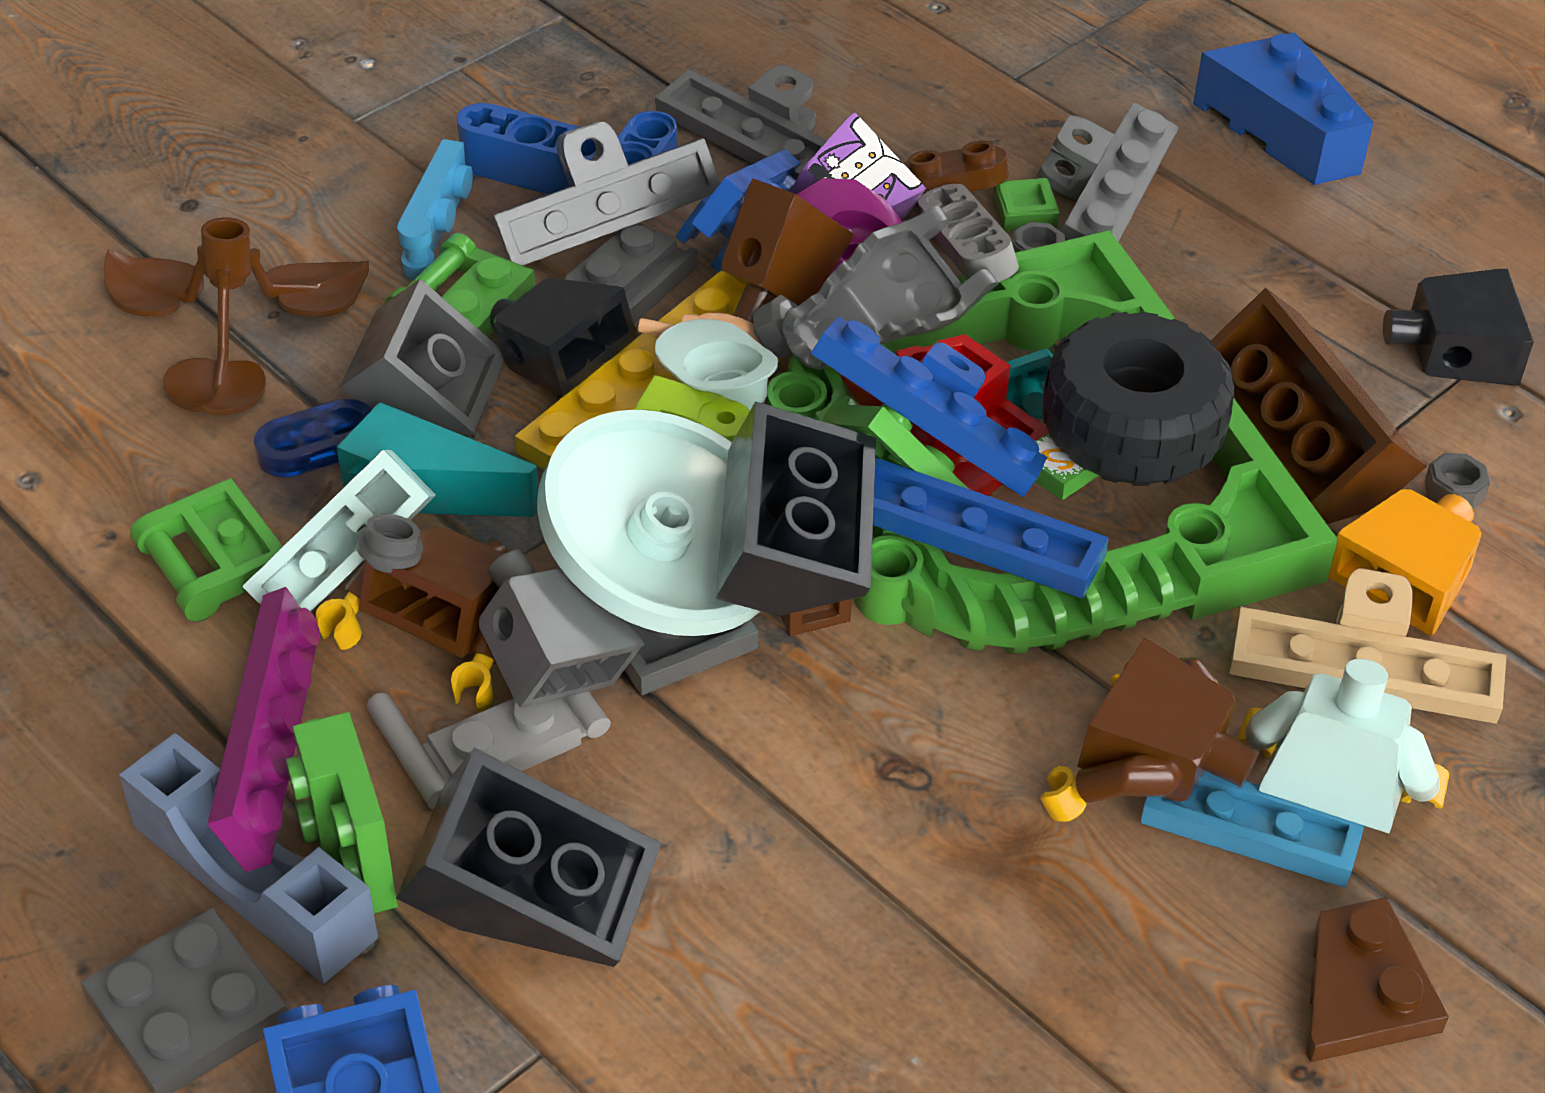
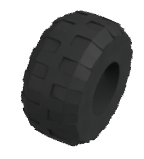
M1119 312L1112 313L1110 316L1101 319L1097 317L1084 323L1070 335L1064 337L1056 346L1055 353L1050 358L1044 386V423H1046L1049 430L1050 438L1062 452H1065L1074 463L1083 469H1088L1101 476V479L1117 483V481L1132 483L1133 486H1149L1151 483L1158 482L1166 484L1179 480L1199 468L1201 469L1212 460L1214 454L1221 448L1232 415L1235 389L1232 380V370L1227 360H1224L1220 351H1217V348L1214 347L1210 339L1201 332L1197 333L1192 330L1188 324L1177 319L1171 320L1148 312H1142V314Z

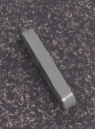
M942 185L927 191L919 198L918 204L921 213L939 205L950 219L948 225L936 234L934 239L967 280L985 268L991 272L998 282L1011 277L1017 272L1019 264L1011 237L964 185Z

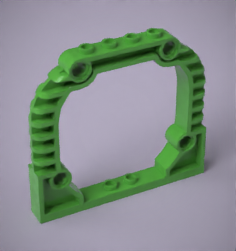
M1109 230L1016 252L1019 264L1017 272L1011 277L1000 281L958 321L938 331L899 338L881 345L895 354L896 350L913 346H931L938 340L966 334L979 344L1006 339L1011 345L1020 349L1035 351L1051 347L1058 339L1062 340L1064 337H1067L1084 323L1097 317L1099 319L1108 317L1112 313L1142 314V312H1148L1171 320L1175 318ZM964 275L957 276L962 284L967 281ZM792 353L787 372L775 376L769 382L766 405L823 421L824 414L837 399L846 395L845 391L848 387L841 379V374L832 367L822 370L806 367ZM1233 399L1232 415L1221 448L1217 450L1212 458L1227 478L1219 495L1210 505L1192 503L1184 504L1174 509L1168 517L1166 533L1164 535L1107 551L1083 599L1011 573L998 574L952 565L948 562L940 548L873 525L871 587L865 596L853 598L860 612L875 623L891 625L906 621L910 627L927 637H932L934 629L956 637L960 645L966 649L983 651L985 645L1003 647L1009 654H1025L1029 647L1044 646L1050 651L1062 648L1067 641L1079 637L1084 641L1097 638L1101 635L1102 631L1114 627L1119 631L1132 628L1136 625L1137 621L1142 619L1161 620L1169 617L1172 611L1181 608L1185 609L1191 620H1195L1327 582L1338 539L1236 400Z

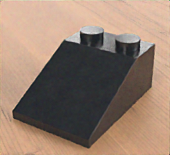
M474 747L445 783L396 899L461 931L614 967L620 962L661 843Z

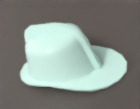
M694 319L677 323L663 331L655 343L656 357L662 366L681 383L700 391H710L723 395L724 398L745 405L749 410H751L755 401L760 403L765 401L768 377L775 372L778 366V358L744 330L732 323L715 319Z

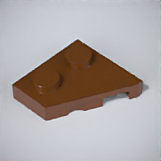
M1387 897L1320 911L1315 927L1313 952L1315 970L1311 980L1310 993L1312 1014L1306 1054L1310 1062L1443 1033L1449 1015Z

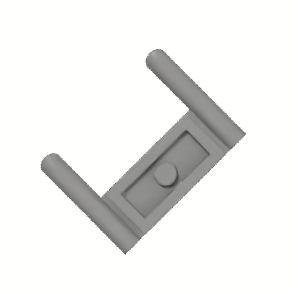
M589 691L521 708L513 698L428 735V742L422 745L390 695L382 692L376 693L367 702V711L430 809L435 808L445 783L474 747L520 771H524L582 745L581 738L587 735L590 738L602 736L611 725V721Z

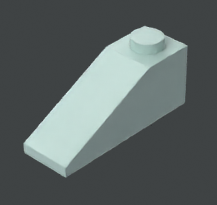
M382 450L242 587L260 605L263 595L286 587L299 606L307 608L312 613L347 581L365 560L358 554L355 543L358 532L366 527L369 518L378 514H394L411 521L436 494L392 450Z

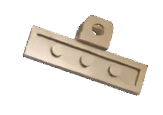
M1360 568L1356 569L1348 579L1343 604L1339 609L1335 624L1241 607L1236 625L1229 674L1306 688L1315 674L1323 673L1342 679L1345 667L1349 661L1367 659L1380 664L1388 672V681L1384 693L1406 699L1413 709L1497 724L1503 710L1507 655L1406 637L1410 626L1412 609V589L1409 581L1401 575ZM1371 589L1383 590L1389 595L1390 601L1383 604L1375 603L1367 597L1366 592Z

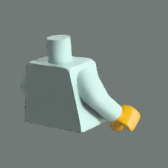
M1367 659L1349 661L1345 667L1342 679L1323 673L1315 674L1312 676L1304 692L1288 691L1263 709L1257 707L1248 709L1235 739L1249 743L1256 749L1263 750V756L1270 759L1259 788L1260 792L1388 834L1390 833L1399 801L1404 803H1410L1411 799L1419 802L1429 801L1435 805L1434 808H1443L1449 772L1444 767L1434 764L1424 735L1410 726L1412 707L1408 701L1384 693L1388 681L1386 669L1380 664Z

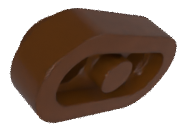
M985 140L973 141L964 145L962 149L947 152L919 151L909 156L908 161L903 163L926 187L923 194L947 184H962L970 192L987 189L1003 183L1009 176L1005 150Z

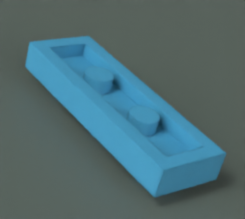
M1207 771L1203 773L1189 799L1186 801L1176 802L1164 797H1147L1141 818L1142 824L1344 888L1347 887L1364 830V825L1260 792V785L1246 781L1243 787L1240 788Z

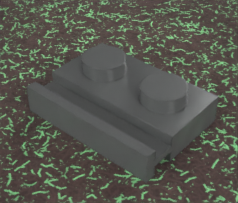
M636 223L620 229L563 279L623 287L633 323L635 324L697 268V250L692 247L686 251L677 247V240L643 224Z

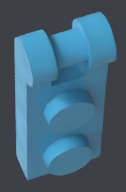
M442 139L398 222V241L405 248L401 255V266L403 275L407 279L414 280L435 260L434 251L444 232L449 233L452 230L456 208L461 198L467 199L470 194L473 171L472 167L467 166L465 163L464 142Z

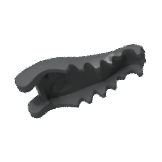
M936 205L910 220L873 232L862 244L858 245L851 258L847 262H842L830 277L827 278L817 294L811 296L794 309L791 307L786 312L782 323V335L791 352L806 367L822 370L830 366L812 355L811 351L822 334L838 316L847 322L854 320L868 326L879 336V344H884L899 338L938 331L958 321L999 282L987 268L978 271L963 284L959 281L929 242L950 221L942 208Z

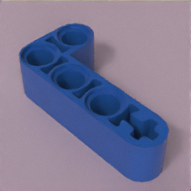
M489 103L471 104L459 111L457 115L459 142H464L465 163L467 166L472 167L474 175L544 194H550L569 187L558 157L557 139L560 134L579 128V126ZM645 111L632 117L617 136L627 164L677 147V124L675 119L669 114L660 111ZM590 139L585 140L581 146V153L587 160L592 159L596 153V146Z

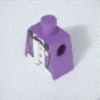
M854 112L805 165L789 192L798 194L822 178L856 179L883 197L902 220L910 213L926 187Z

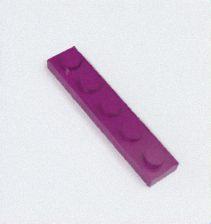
M286 587L262 596L207 825L245 872L269 865L272 862L278 830L282 825V810L288 781L290 780L285 758L294 756L296 744L293 726L302 724L307 690L311 685V671L316 647L320 642V631L315 617L307 608L299 606Z

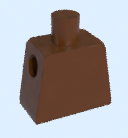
M752 178L721 263L723 272L746 285L732 315L753 323V311L779 295L786 297L799 306L820 291L850 244L854 234L798 195Z

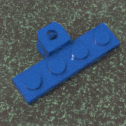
M784 149L726 176L712 195L700 201L675 237L685 244L689 239H695L700 232L708 238L719 232L724 235L728 241L710 265L716 272H720L725 251L752 178L790 191L796 181L791 176L800 166L801 162Z
M839 316L833 321L811 351L812 355L1020 496L1024 497L1038 478L1047 457L1039 452V446L1029 435L1016 428L1010 427L1006 430L986 416L984 407L974 399V396L985 381V373L981 367L945 343L934 344L922 362L908 356L900 358L879 344V336L868 326L854 320L847 322Z

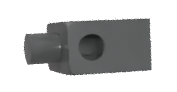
M513 550L496 559L488 570V574L499 590L479 617V628L514 700L520 708L613 686L644 645L641 638L625 620L605 610L586 596L570 581L561 568L536 572L522 551Z

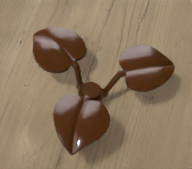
M230 217L215 218L203 224L201 228L202 245L197 247L198 260L196 266L170 259L130 257L108 250L104 261L106 291L112 302L119 309L127 313L157 317L175 312L179 308L181 301L192 303L204 289V274L210 279V283L218 288L217 361L208 358L186 359L171 366L163 379L165 395L173 404L191 412L204 411L207 414L231 415L250 409L263 397L266 388L265 373L259 364L252 361H228L229 289L241 287L252 269L264 296L268 298L279 297V305L284 311L310 317L330 316L346 310L354 303L369 273V261L295 263L281 265L265 273L260 263V250L256 248L250 249L249 226L242 220Z

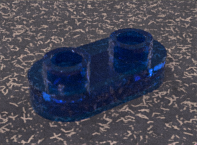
M340 399L265 423L258 429L254 437L257 461L260 468L276 477H294L338 463L337 446L372 409L367 404L358 400Z

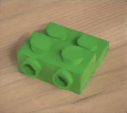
M350 712L326 718L312 719L303 724L293 726L298 755L285 758L295 799L307 798L294 802L304 843L318 840L319 847L338 863H341L343 867L369 887L374 914L397 908L398 904L384 819Z

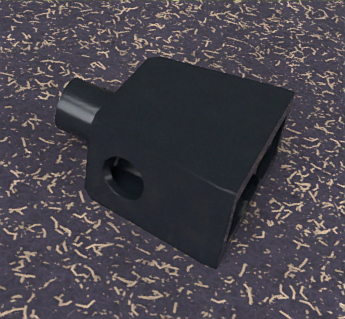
M1492 269L1426 277L1418 283L1411 310H1387L1383 318V337L1385 343L1415 344L1422 370L1431 377L1520 385L1534 343L1508 269Z
M549 278L542 280L516 301L510 299L497 301L490 314L491 326L496 332L504 361L509 369L561 396H565L637 338L625 290L623 287Z

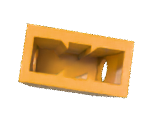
M1401 489L1338 533V541L1328 578L1346 587L1350 575L1360 568L1404 576L1409 581L1412 589L1410 625L1432 636L1437 631L1468 576L1482 532L1477 525L1471 523L1474 512L1471 505L1463 497L1456 494H1447L1435 503L1413 490ZM1371 589L1366 592L1367 597L1375 603L1383 604L1390 601L1389 595L1383 590Z

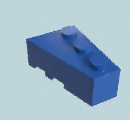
M1295 32L1278 34L1271 38L1202 52L1193 101L1195 106L1204 112L1213 107L1230 119L1229 128L1240 136L1249 131L1266 143L1265 152L1314 185L1362 173L1374 122Z

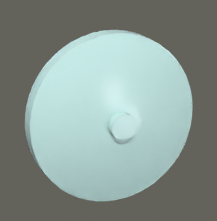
M623 410L606 413L583 422L569 432L556 447L543 472L538 489L537 512L544 540L555 561L570 581L586 596L610 613L632 624L661 633L683 636L710 635L736 628L760 612L758 610L715 599L728 449L732 442L715 431L689 419L648 410Z

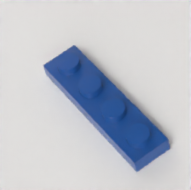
M875 457L874 526L1076 597L1084 598L1106 556L1109 537Z

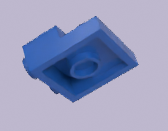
M397 985L375 987L353 997V1006L324 1013L323 1005L321 1004L305 1005L279 1014L277 1016L278 1025L263 1028L276 1093H441L416 990L399 994Z

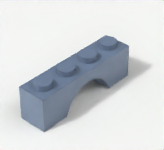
M176 733L120 773L119 777L133 826L323 985L378 939L369 887L321 848L318 847L307 857H301L288 851L276 842L271 864L249 872L244 871L207 825L220 768Z

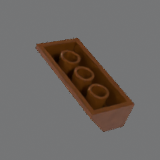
M1266 287L1211 340L1217 351H1220L1224 360H1227L1232 370V380L1235 385L1234 399L1326 524L1370 511L1403 489L1427 467L1305 318Z

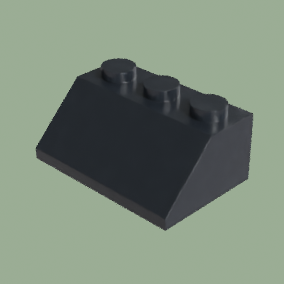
M755 401L728 449L715 599L781 616L865 596L871 587L876 438Z

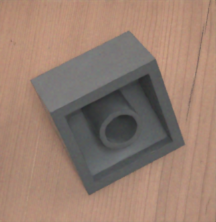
M419 279L376 310L339 388L368 412H371L381 402L468 437L476 429L504 362V357L499 346L424 281Z

